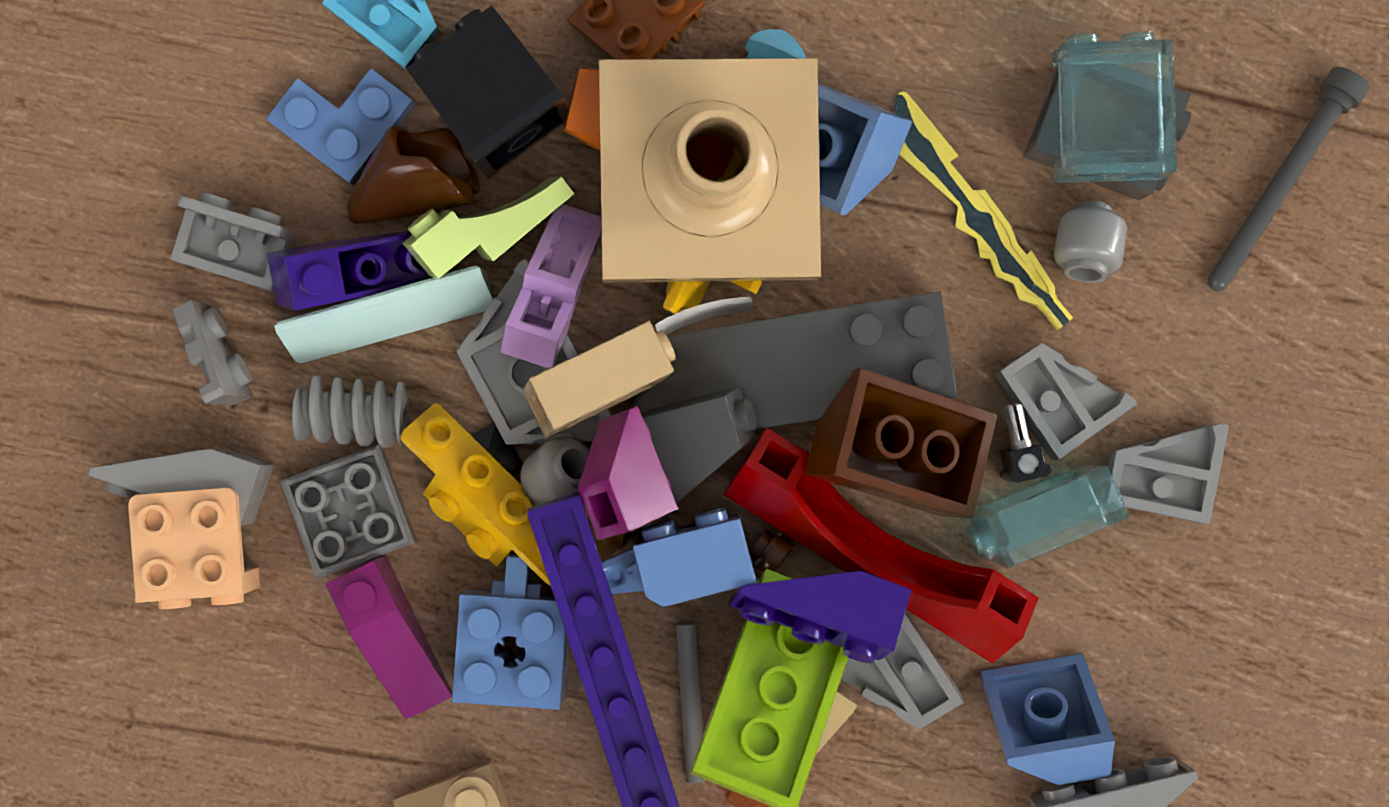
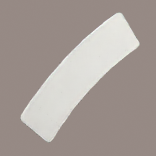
M738 297L704 303L667 317L658 322L655 328L657 332L662 330L668 335L673 331L704 319L725 314L753 312L752 298Z

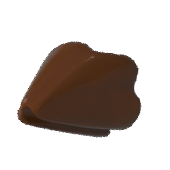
M393 125L384 133L347 203L348 217L352 223L361 224L420 215L430 209L440 211L470 204L475 200L474 195L480 191L479 179L474 166L465 157L459 140L451 130L438 128L425 132L410 133L404 127Z

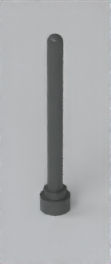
M1333 67L1320 86L1323 93L1319 100L1322 104L1209 275L1208 285L1212 290L1223 291L1228 287L1340 114H1347L1351 108H1357L1370 89L1369 83L1362 76L1343 67Z

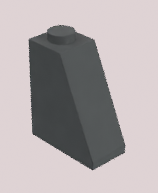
M740 386L641 412L642 418L650 430L651 441L662 469L670 481L671 492L676 503L755 437L754 430L757 426L753 405L749 399L743 398ZM655 519V520H653V521H651V522H649V523H647V524H644V525H642V526H640V527H638V528L641 529V528L649 527V526H650L652 523H654L657 519Z

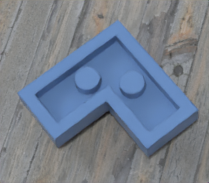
M370 69L340 109L336 108L297 78L266 120L348 183L354 185L363 173L386 130L393 125L399 126L416 103L373 69Z

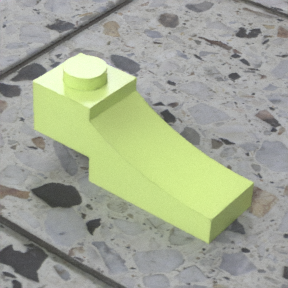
M548 177L534 189L519 198L486 212L457 217L451 210H442L437 214L434 209H430L408 227L412 236L402 244L429 276L439 279L474 249L483 259L495 261L575 193L562 177Z

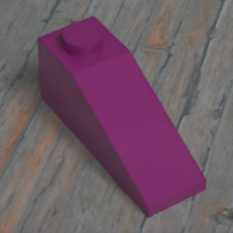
M386 555L325 584L349 634L405 720L453 696V692Z

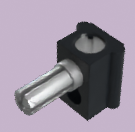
M1014 403L1013 406L1012 404L1005 406L1004 412L1011 440V448L1000 451L1004 468L1000 472V477L1003 480L1018 483L1048 476L1052 468L1050 465L1045 464L1042 446L1032 444L1031 438H1029L1022 404Z

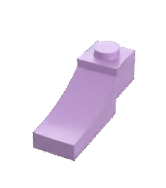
M565 204L560 205L553 211L525 271L522 289L505 324L501 353L549 369L553 367L568 332V327L590 265L602 238L601 216Z

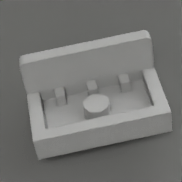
M202 191L199 192L197 200L180 195L177 206L186 210L170 260L274 292L266 253L290 249L294 232L279 226L281 216L254 207H250L248 216L229 210L230 200Z

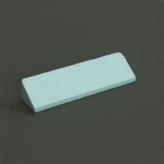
M476 265L444 274L439 279L433 277L277 322V325H274L292 358L297 363H306L484 312L494 297L487 272Z

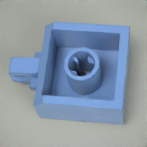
M719 507L694 514L696 523L676 528L675 521L668 520L645 527L642 530L643 537L636 539L633 548L601 561L611 593L644 591L646 598L665 607L739 588L744 585L755 584L756 579L738 513L727 515L726 508Z
M517 554L507 555L505 581L494 580L492 591L467 589L459 596L452 702L560 710L565 700L569 640L554 595H541L542 584L530 583L531 568ZM510 636L516 637V645L525 648L526 653L521 652L516 659L510 658L509 651L501 647Z

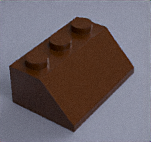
M856 368L817 422L804 474L938 516L973 518L997 414L862 368Z

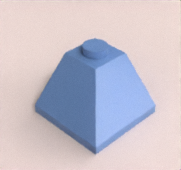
M818 83L820 205L838 214L846 215L893 171L913 121Z
M1083 654L980 671V678L1008 766L1056 785L1111 776L1115 739Z

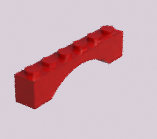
M768 427L764 430L744 459L724 496L845 572L863 571L912 589L906 608L907 611L992 664L1023 639L1039 597L994 569L969 566L937 557L912 547L885 532L851 506L830 482L804 474L809 453Z

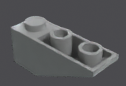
M212 448L90 468L88 476L105 481L103 488L105 491L132 498L137 492L149 494L230 487L235 489L239 495L241 526L255 523L274 464L227 448Z
M1164 756L1146 761L1144 769L1125 773L1123 769H1112L1111 776L1093 779L1094 781L1075 786L1073 783L1064 785L1051 783L1042 787V794L1029 796L1031 807H1167L1198 779L1196 770L1181 760L1176 761L1175 757Z

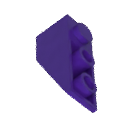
M410 231L316 243L266 253L276 305L294 311L373 295L433 277L426 273L402 244L412 236Z
M863 571L744 585L731 597L729 606L740 609V615L750 622L765 626L775 622L791 628V634L799 640L812 644H823V641H827L843 647L842 653L853 660L873 663L875 659L879 661L895 650L912 589Z

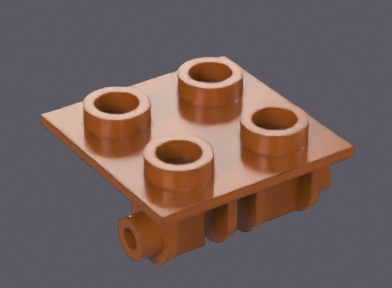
M585 0L567 20L614 60L657 59L658 55L656 53L658 51L663 54L669 51L666 45L669 39L674 43L680 39L676 32L681 34L693 20H698L701 17L699 10L707 0Z

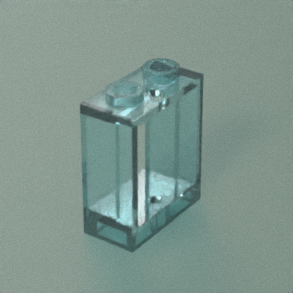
M1080 464L975 508L974 517L970 518L972 524L966 527V532L978 556L984 554L987 560L1005 568H1010L1127 519L1129 514L1109 467Z

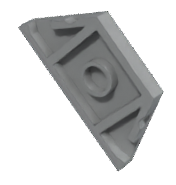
M524 259L517 264L509 281L497 298L494 297L483 313V318L475 329L470 331L456 352L506 444L546 443L556 437H571L581 442H593L599 420L611 416L608 409L546 439L522 391L529 378L549 368L501 353L505 324L522 289L525 271L529 265L528 260ZM566 334L553 367L579 355L568 334Z

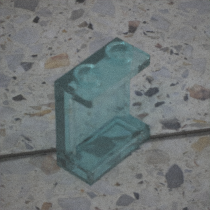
M1151 32L1128 33L1122 35L1120 41H1100V35L1092 33L1067 37L1066 42L1061 43L1051 54L1052 66H1058L1061 157L1054 161V183L1162 180L1177 172L1173 39L1154 40V33Z

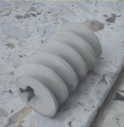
M313 376L308 390H303L302 386H298L292 406V428L297 441H306L313 433V437L317 442L327 443L334 434L338 444H349L355 434L356 441L361 446H369L373 442L375 435L380 447H391L396 437L401 448L405 445L400 439L401 433L408 427L409 400L405 383L398 382L392 397L387 396L384 381H377L372 394L366 395L362 379L355 380L350 393H345L342 378L338 377L334 378L329 392L324 391L321 376Z

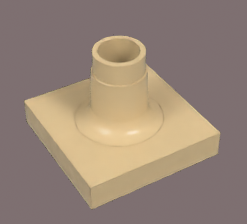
M818 58L599 60L603 283L816 280L821 277ZM701 136L723 138L740 152L745 168L738 176L728 181L712 182L698 176L690 167L686 158V143Z

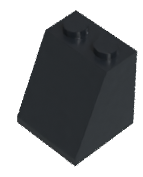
M492 5L483 12L480 9H476L466 14L455 25L457 30L455 33L441 43L438 40H434L424 45L414 54V63L406 68L488 179L563 125L568 111L562 94Z

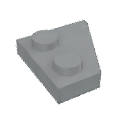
M190 300L172 309L178 329L184 339V346L190 363L193 366L200 364L209 384L199 388L204 403L237 405L253 397L248 383L252 382L250 370L239 354H232L224 336L229 334V330L220 312L215 307L209 308L208 304Z
M1043 343L1033 346L994 373V376L1013 404H1022L1027 425L1051 461L1062 458L1138 404L1134 397L1127 393L1119 394L1096 380L1097 375L1082 366L1069 364L1063 355Z
M1222 423L1213 424L1111 451L1101 502L1196 523L1210 524L1229 425Z
M905 611L895 650L879 661L875 659L873 663H864L848 657L841 678L844 682L861 691V696L878 706L888 707L896 713L898 718L918 730L964 703V697L907 611Z

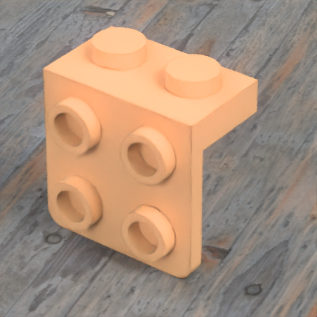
M226 487L139 494L129 500L135 603L158 601L159 609H176L192 606V598L211 597V605H228L244 602V594L260 588L259 567L244 568L239 495L235 489Z

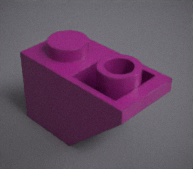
M638 406L599 420L578 486V491L598 540L630 532L678 509L671 492L670 481L662 469L651 441L650 430L644 422Z

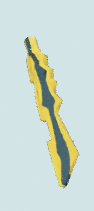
M904 91L898 93L894 113L913 121L899 156L957 206L955 228L976 239L979 258L989 260L994 276L1012 284L1019 301L1036 306L1052 326L1059 330L1072 320L1073 317L1058 300L1054 284L1032 250L1026 254L1018 245L1011 225L986 190H973L951 164V161L959 157V155L910 95Z

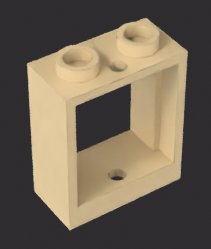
M650 321L529 378L522 392L547 439L658 385L674 372L670 362L674 361L676 357L666 334L662 330L655 333Z

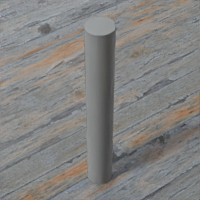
M679 623L675 627L686 782L701 783L707 780L689 773L704 733L696 623Z

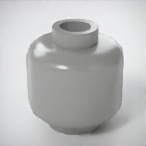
M1086 201L1081 203L1080 207L1068 210L1059 219L1054 260L1060 268L1065 270L1064 274L1072 280L1083 283H1098L1106 280L1107 275H1111L1121 268L1128 230L1126 222L1120 215L1112 211L1111 206L1104 202Z
M556 437L533 451L523 463L520 475L522 490L530 502L537 506L579 492L578 486L590 449L581 441L571 437Z

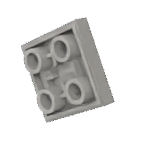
M380 445L370 447L280 481L316 579L417 542L386 454Z

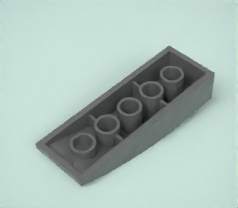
M941 291L667 336L676 357L674 361L670 362L674 372L658 385L633 396L634 407L638 406L641 413L740 386L743 398L749 399L753 405L757 420L756 429L820 419L856 368H862L947 398H957Z

